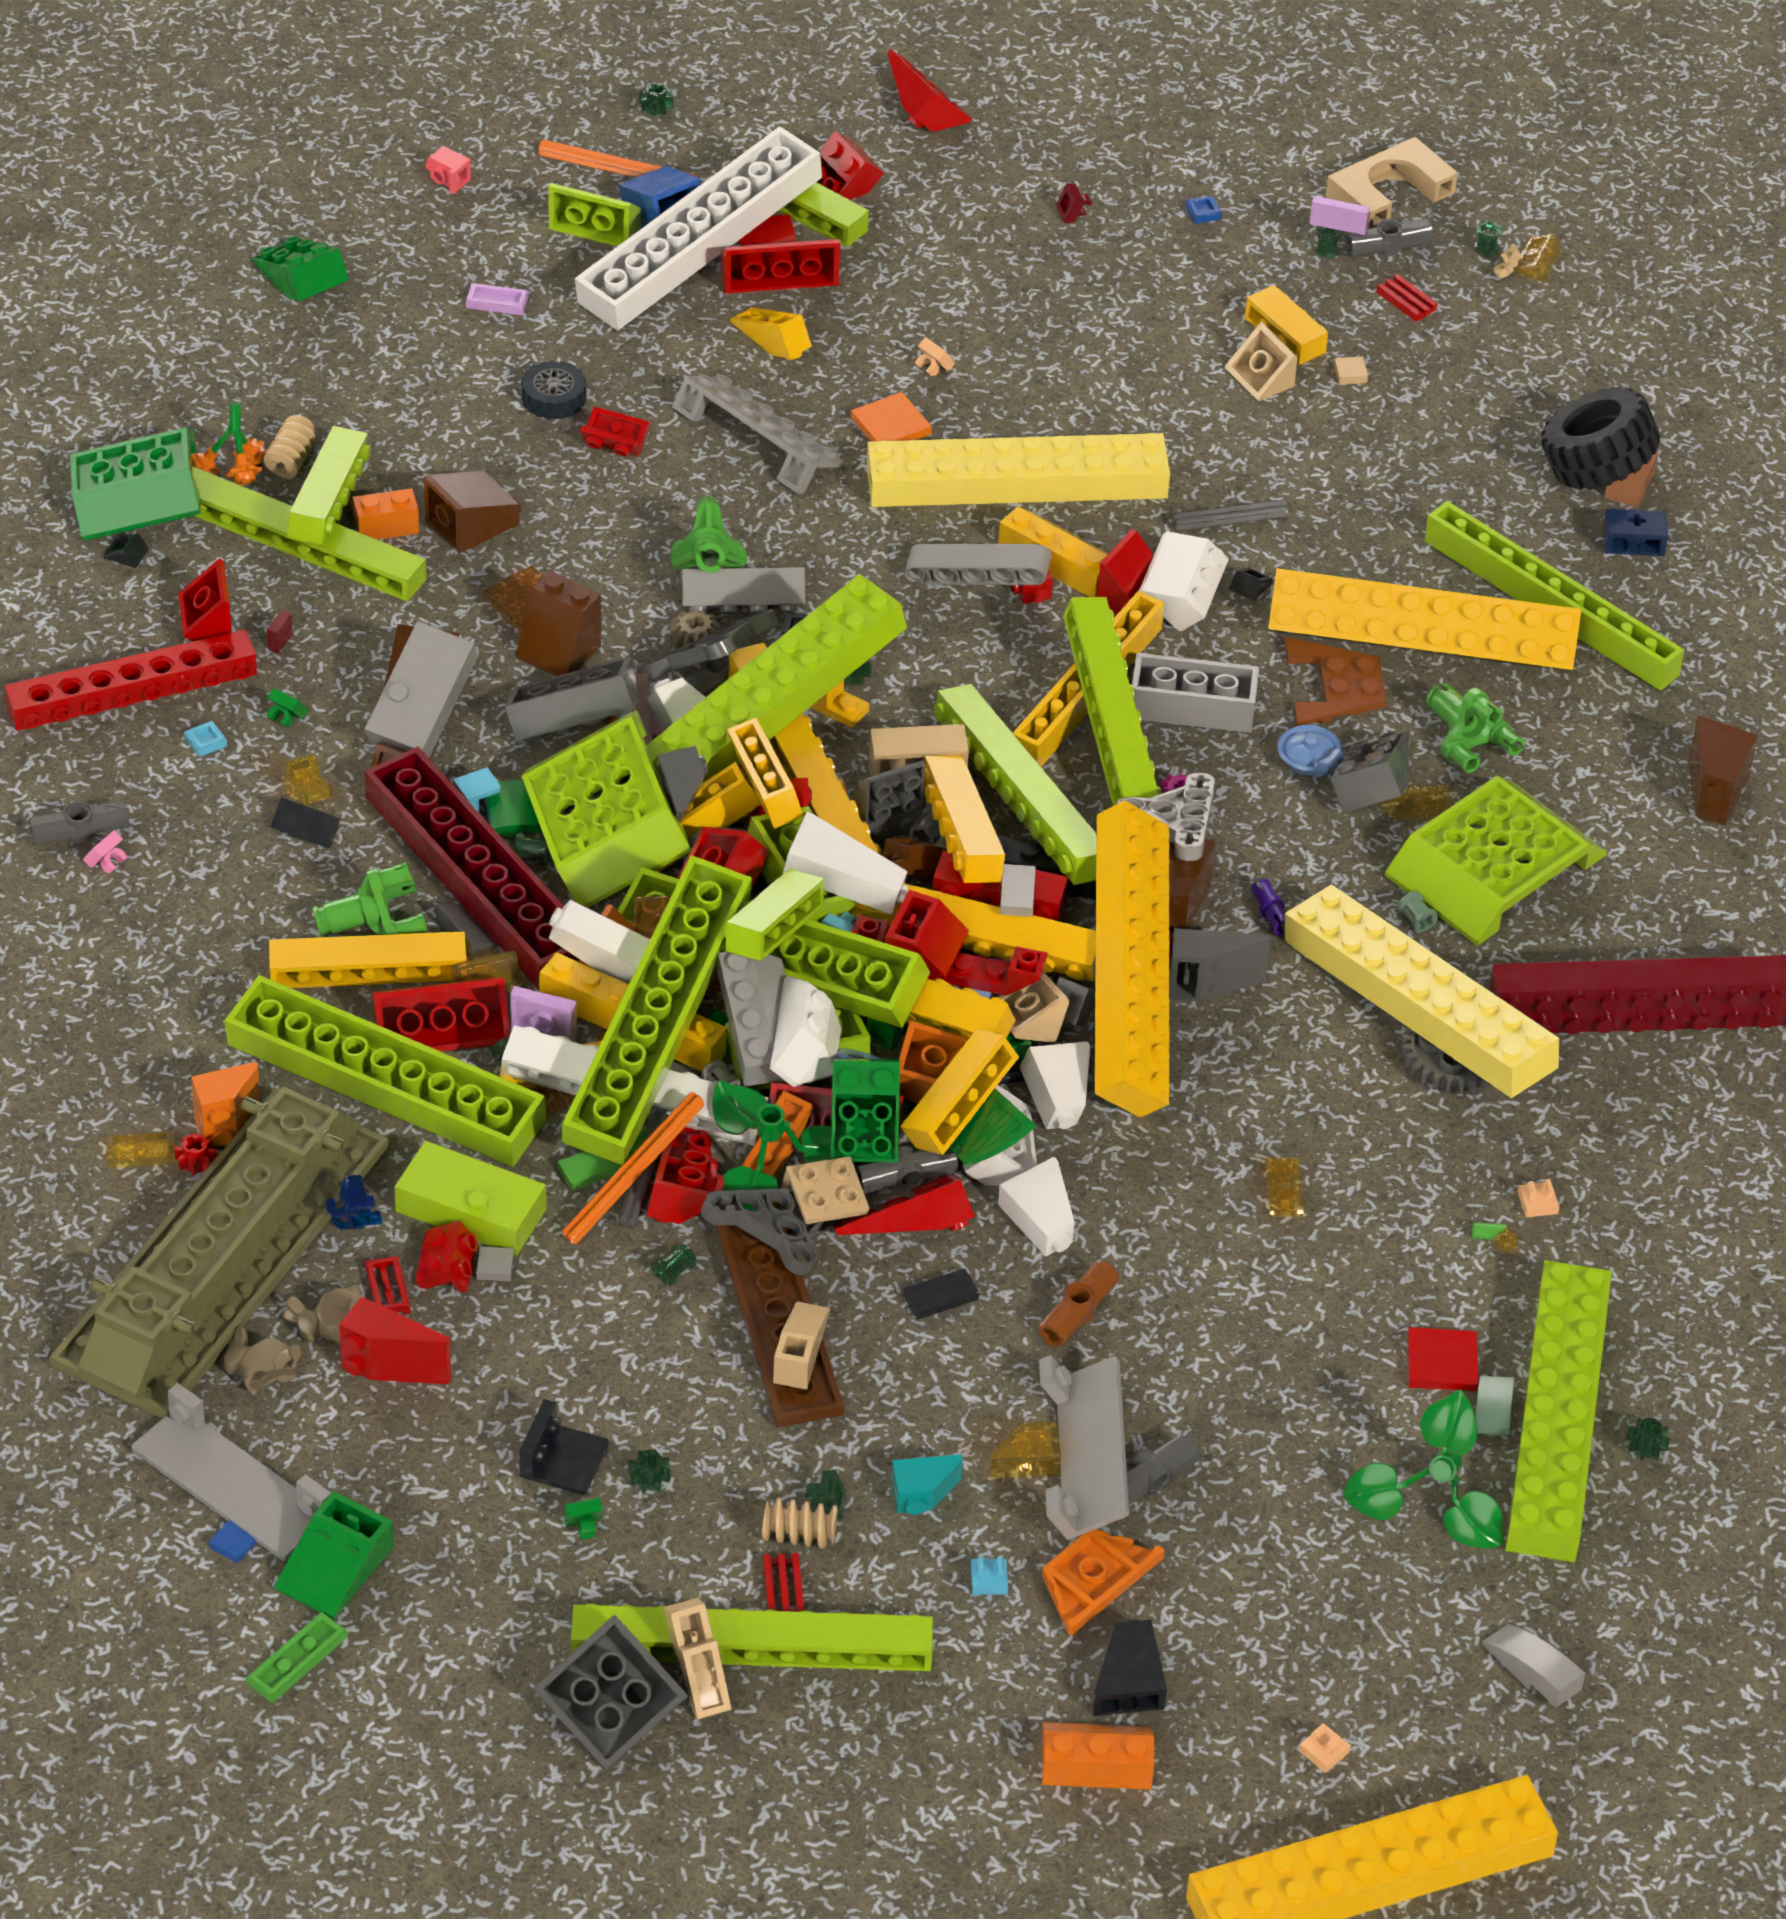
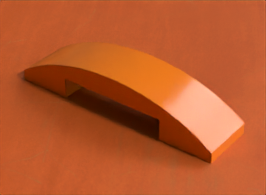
M783 1091L776 1105L784 1110V1121L791 1123L790 1128L799 1140L813 1106ZM785 1131L777 1141L767 1143L761 1173L772 1175L775 1179L795 1148ZM761 1137L742 1165L754 1171L757 1167Z

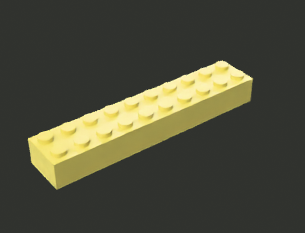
M1163 433L868 442L867 475L871 507L1168 498L1170 470Z
M1332 884L1285 913V941L1295 950L1510 1098L1518 1095L1559 1068V1038Z

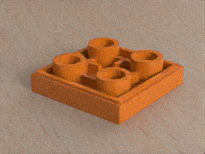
M902 392L851 410V419L870 441L917 440L932 434V426Z

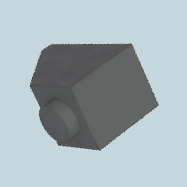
M696 746L659 754L656 763L663 790L673 815L679 822L683 819L701 788L705 774L708 773L706 760L703 755H698Z
M1059 977L1056 986L1070 1001L1062 1026L1072 1029L1073 1024L1083 1025L1095 1008L1096 986L1082 980Z

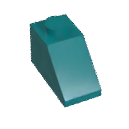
M962 1454L892 1460L891 1482L897 1514L908 1513L918 1515L924 1511L933 1510L961 1480Z

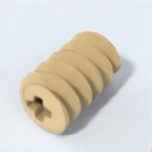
M292 415L286 418L263 459L265 466L274 475L285 479L296 477L298 470H300L307 455H309L316 443L314 425L311 420L299 415Z
M777 1497L773 1506H769L767 1500L762 1538L764 1541H768L773 1532H775L778 1543H782L787 1534H789L792 1545H796L801 1536H803L806 1547H810L815 1538H817L820 1549H824L829 1540H831L833 1546L838 1516L837 1506L833 1505L829 1514H825L822 1503H819L815 1512H811L808 1501H805L801 1510H797L794 1499H791L787 1508H783L780 1497Z

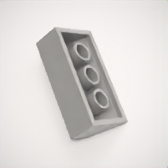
M805 567L724 568L714 573L704 572L701 569H682L680 571L682 606H689V612L691 609L695 612L705 609V612H707V606H719V612H738V606L750 605V611H767L768 605H780V611H799V605L805 604Z
M730 952L718 953L717 975L744 1087L784 1080L770 1069L783 981L786 978L782 959L768 954L762 961H757Z

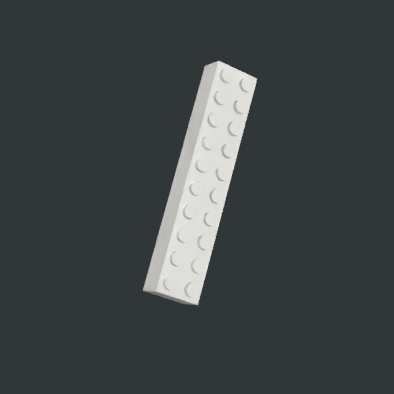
M779 126L575 278L578 303L617 331L720 255L723 248L732 246L822 178L820 152Z

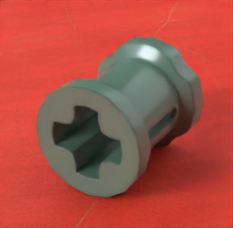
M1417 891L1406 894L1397 904V911L1400 915L1406 916L1410 920L1412 928L1416 933L1432 928L1438 920L1436 911L1429 909L1425 905L1422 895Z

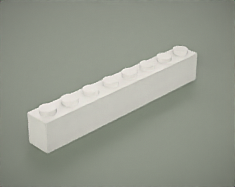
M514 1025L502 1057V1074L576 1095L599 1047L596 1045L585 1046L574 1043L564 1036L554 1037L543 1034L533 1027L522 1028ZM669 1070L648 1114L649 1117H652L654 1112L659 1111L669 1115L690 1092H694L702 1098L705 1104L685 1127L705 1130L708 1134L754 1146L759 1137L757 1129H752L751 1127L740 1135H732L720 1129L714 1120L712 1111L713 1094L718 1081L711 1082L700 1079L690 1072L679 1073Z

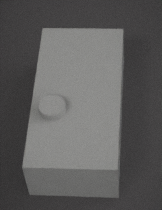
M417 621L365 727L369 742L376 745V743L383 741L408 751L418 746L429 758L478 658L474 643Z
M1137 653L1132 681L1135 707L1140 711L1141 720L1252 733L1259 667Z

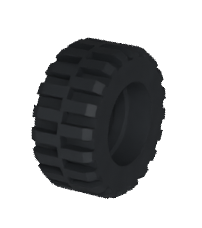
M1611 387L1608 390L1603 388L1591 394H1583L1581 398L1569 401L1564 408H1559L1543 427L1541 445L1556 479L1563 485L1578 490H1583V488H1588L1589 490L1597 489L1598 486L1602 485L1606 487L1612 485V482L1626 479L1631 473L1635 474L1641 469L1643 464H1647L1652 459V455L1656 454L1660 442L1659 429L1647 400L1639 392L1626 387L1623 389Z

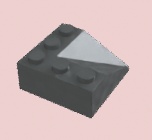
M615 1614L533 1688L606 1770L689 1697Z

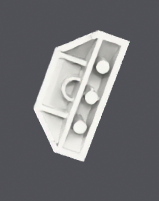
M788 975L783 981L770 1069L791 1086L796 1087L803 1083L814 1082L833 1075V1058H837L841 1027L832 1000L824 992L818 990L807 981Z

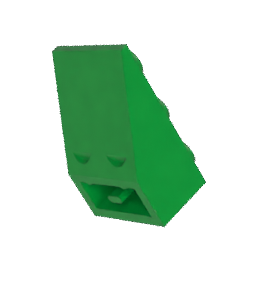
M300 236L289 237L284 240L283 245L278 247L270 246L263 248L259 251V255L251 258V261L289 299L297 301L307 299L349 280L338 247L327 245V243L315 242L313 239H303Z
M833 1058L831 1159L850 1156L852 1162H898L900 1060Z
M333 1491L312 1516L274 1585V1590L319 1613L323 1612L334 1620L393 1549V1521Z

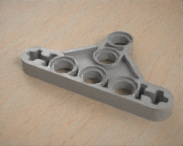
M1193 773L1188 775L1183 787L1151 798H1122L1117 804L1126 800L1169 825V841L1174 844V855L1181 860L1194 861L1203 856L1214 797L1215 780L1214 777L1206 773Z

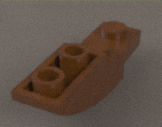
M896 837L886 839L884 852H879L878 854L906 870L907 874L914 875L915 880L931 882L933 881L943 850L947 851V849L918 839Z

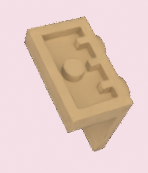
M850 1156L786 1167L781 1189H793L806 1224L868 1214L869 1206Z

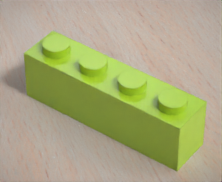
M817 182L778 210L785 215L790 214L792 219L830 239H840V244L845 247H849L868 231L869 210Z
M794 869L786 871L726 922L724 927L726 951L762 961L823 908L825 878Z

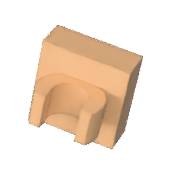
M925 337L918 345L924 354L917 358L915 364L922 369L926 364L931 363L930 367L926 370L930 376L937 375L940 367L949 371L955 365V362L948 353Z
M1546 1179L1543 1183L1529 1181L1525 1185H1519L1518 1195L1526 1217L1558 1214L1559 1204L1550 1179Z
M1323 1723L1300 1744L1299 1752L1326 1773L1350 1753L1351 1745Z

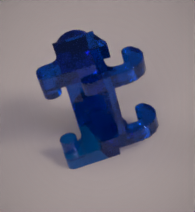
M360 1175L345 1176L339 1193L340 1201H344L343 1208H334L336 1205L334 1198H330L326 1205L328 1213L332 1216L334 1226L341 1230L362 1229L364 1226L381 1225L383 1218L380 1211L375 1210L373 1213L371 1212V1208L375 1207L376 1201L372 1195H369V1190L365 1188L363 1177ZM346 1217L347 1221L341 1222L340 1219Z

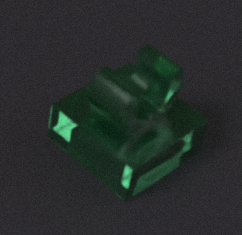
M836 1469L822 1471L820 1483H809L806 1485L805 1498H812L811 1508H817L819 1503H822L825 1514H829L833 1505H836L838 1509L837 1519H842L846 1489Z

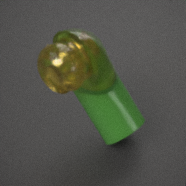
M1473 1222L1472 1239L1490 1240L1503 1252H1512L1516 1249L1518 1238L1505 1224Z

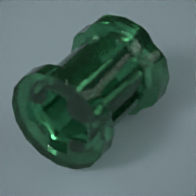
M1492 220L1481 221L1476 229L1478 241L1474 244V250L1481 256L1492 257L1499 252L1497 242L1502 234V227L1499 223Z
M1317 226L1318 242L1315 244V253L1320 257L1326 258L1337 256L1339 254V246L1337 244L1342 231Z
M520 832L517 834L514 852L521 859L540 861L541 865H546L550 850L545 837L538 839L525 837L524 833Z
M677 1242L672 1245L671 1251L666 1256L657 1258L652 1262V1271L656 1278L671 1286L676 1283L677 1277L686 1269L691 1270L696 1266L695 1254L684 1243Z

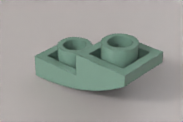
M1480 1376L1476 1407L1478 1433L1491 1437L1501 1436L1502 1434L1510 1435L1515 1377Z

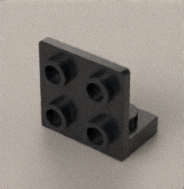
M544 1399L519 1450V1477L580 1495H586L609 1446V1440L562 1426L561 1418L557 1417V1402Z

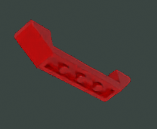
M858 915L852 933L885 943V935L889 930V921ZM1016 946L1011 963L959 953L944 981L950 985L1008 996L1040 981L1048 952ZM928 976L927 979L934 981L936 977Z

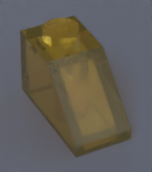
M1037 1421L1021 1424L991 1453L990 1479L1059 1475L1061 1450L1056 1422Z

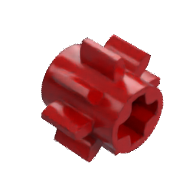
M199 1133L182 1137V1147H174L175 1159L178 1160L179 1170L186 1169L192 1175L206 1171L210 1166L209 1162H213L217 1158L212 1139H206Z

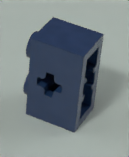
M1606 509L1603 524L1605 554L1665 556L1668 540L1666 511Z

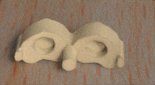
M1511 244V247L1501 254L1503 263L1493 268L1496 277L1499 279L1509 276L1521 259V254L1515 244Z

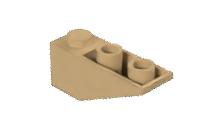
M796 1302L781 1332L775 1352L773 1383L807 1390L830 1308Z

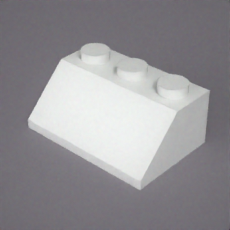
M1167 531L1162 535L1139 591L1164 602L1163 617L1178 631H1183L1205 618L1229 558L1209 539Z
M997 1085L995 1089L1032 1121L1030 1106ZM1033 1130L1020 1141L993 1157L973 1163L970 1166H966L963 1163L965 1172L969 1177L980 1181L984 1185H1000L1037 1166Z

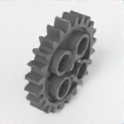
M1406 1026L1405 1034L1402 1036L1401 1057L1405 1058V1067H1412V1077L1422 1075L1421 1084L1431 1081L1433 1082V1090H1436L1441 1085L1444 1086L1445 1093L1447 1094L1451 1088H1456L1457 1092L1462 1094L1464 1087H1468L1472 1093H1475L1477 1084L1484 1089L1487 1088V1081Z

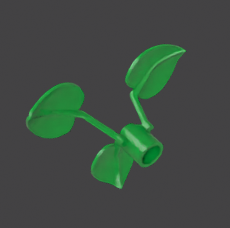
M723 1080L718 1081L712 1100L713 1117L718 1127L732 1135L743 1134L751 1127L752 1129H757V1133L761 1137L756 1170L754 1171L746 1166H739L729 1170L723 1177L724 1185L722 1191L778 1189L775 1177L769 1174H762L761 1172L764 1165L767 1143L777 1141L782 1137L784 1131L799 1152H805V1163L831 1159L832 1127H810L802 1132L800 1143L790 1128L791 1123L784 1121L785 1113L780 1106L767 1104L766 1099L753 1089L732 1085ZM741 1203L744 1209L752 1212L756 1211L752 1205Z
M1461 1389L1431 1404L1421 1417L1420 1430L1425 1441L1433 1447H1442L1431 1460L1429 1466L1408 1479L1397 1483V1472L1394 1467L1386 1463H1371L1360 1468L1345 1486L1343 1496L1356 1510L1371 1518L1386 1520L1395 1516L1403 1505V1495L1399 1489L1405 1488L1424 1476L1431 1474L1438 1482H1451L1452 1501L1455 1506L1445 1512L1443 1520L1448 1533L1453 1539L1462 1544L1478 1548H1495L1504 1543L1503 1517L1496 1500L1491 1495L1481 1491L1467 1492L1461 1500L1458 1497V1482L1460 1479L1456 1474L1462 1468L1463 1461L1461 1455L1468 1453L1473 1448L1478 1434L1474 1410Z

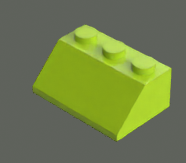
M550 183L548 186L549 229L614 246H619L641 230V208L632 203Z

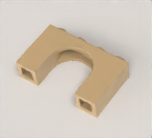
M1413 137L1329 175L1326 197L1328 199L1370 207L1367 229L1377 228L1381 220L1391 218L1393 202L1373 186L1374 183L1382 180L1404 181L1413 185L1434 203L1455 193L1458 172L1419 139Z

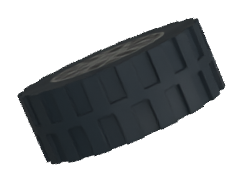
M555 360L540 362L538 365L531 366L528 371H525L524 377L521 380L523 406L531 414L533 413L537 417L549 420H559L573 416L574 413H578L581 407L585 405L586 378L583 376V372L572 364L570 365L563 361L556 362Z

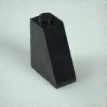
M1132 1619L1116 1623L1094 1691L1093 1717L1165 1709L1167 1688L1151 1619Z

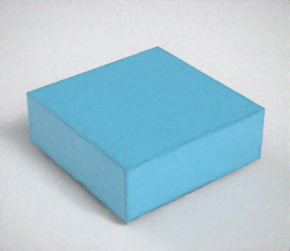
M213 721L184 732L185 739L199 757L227 746V739Z

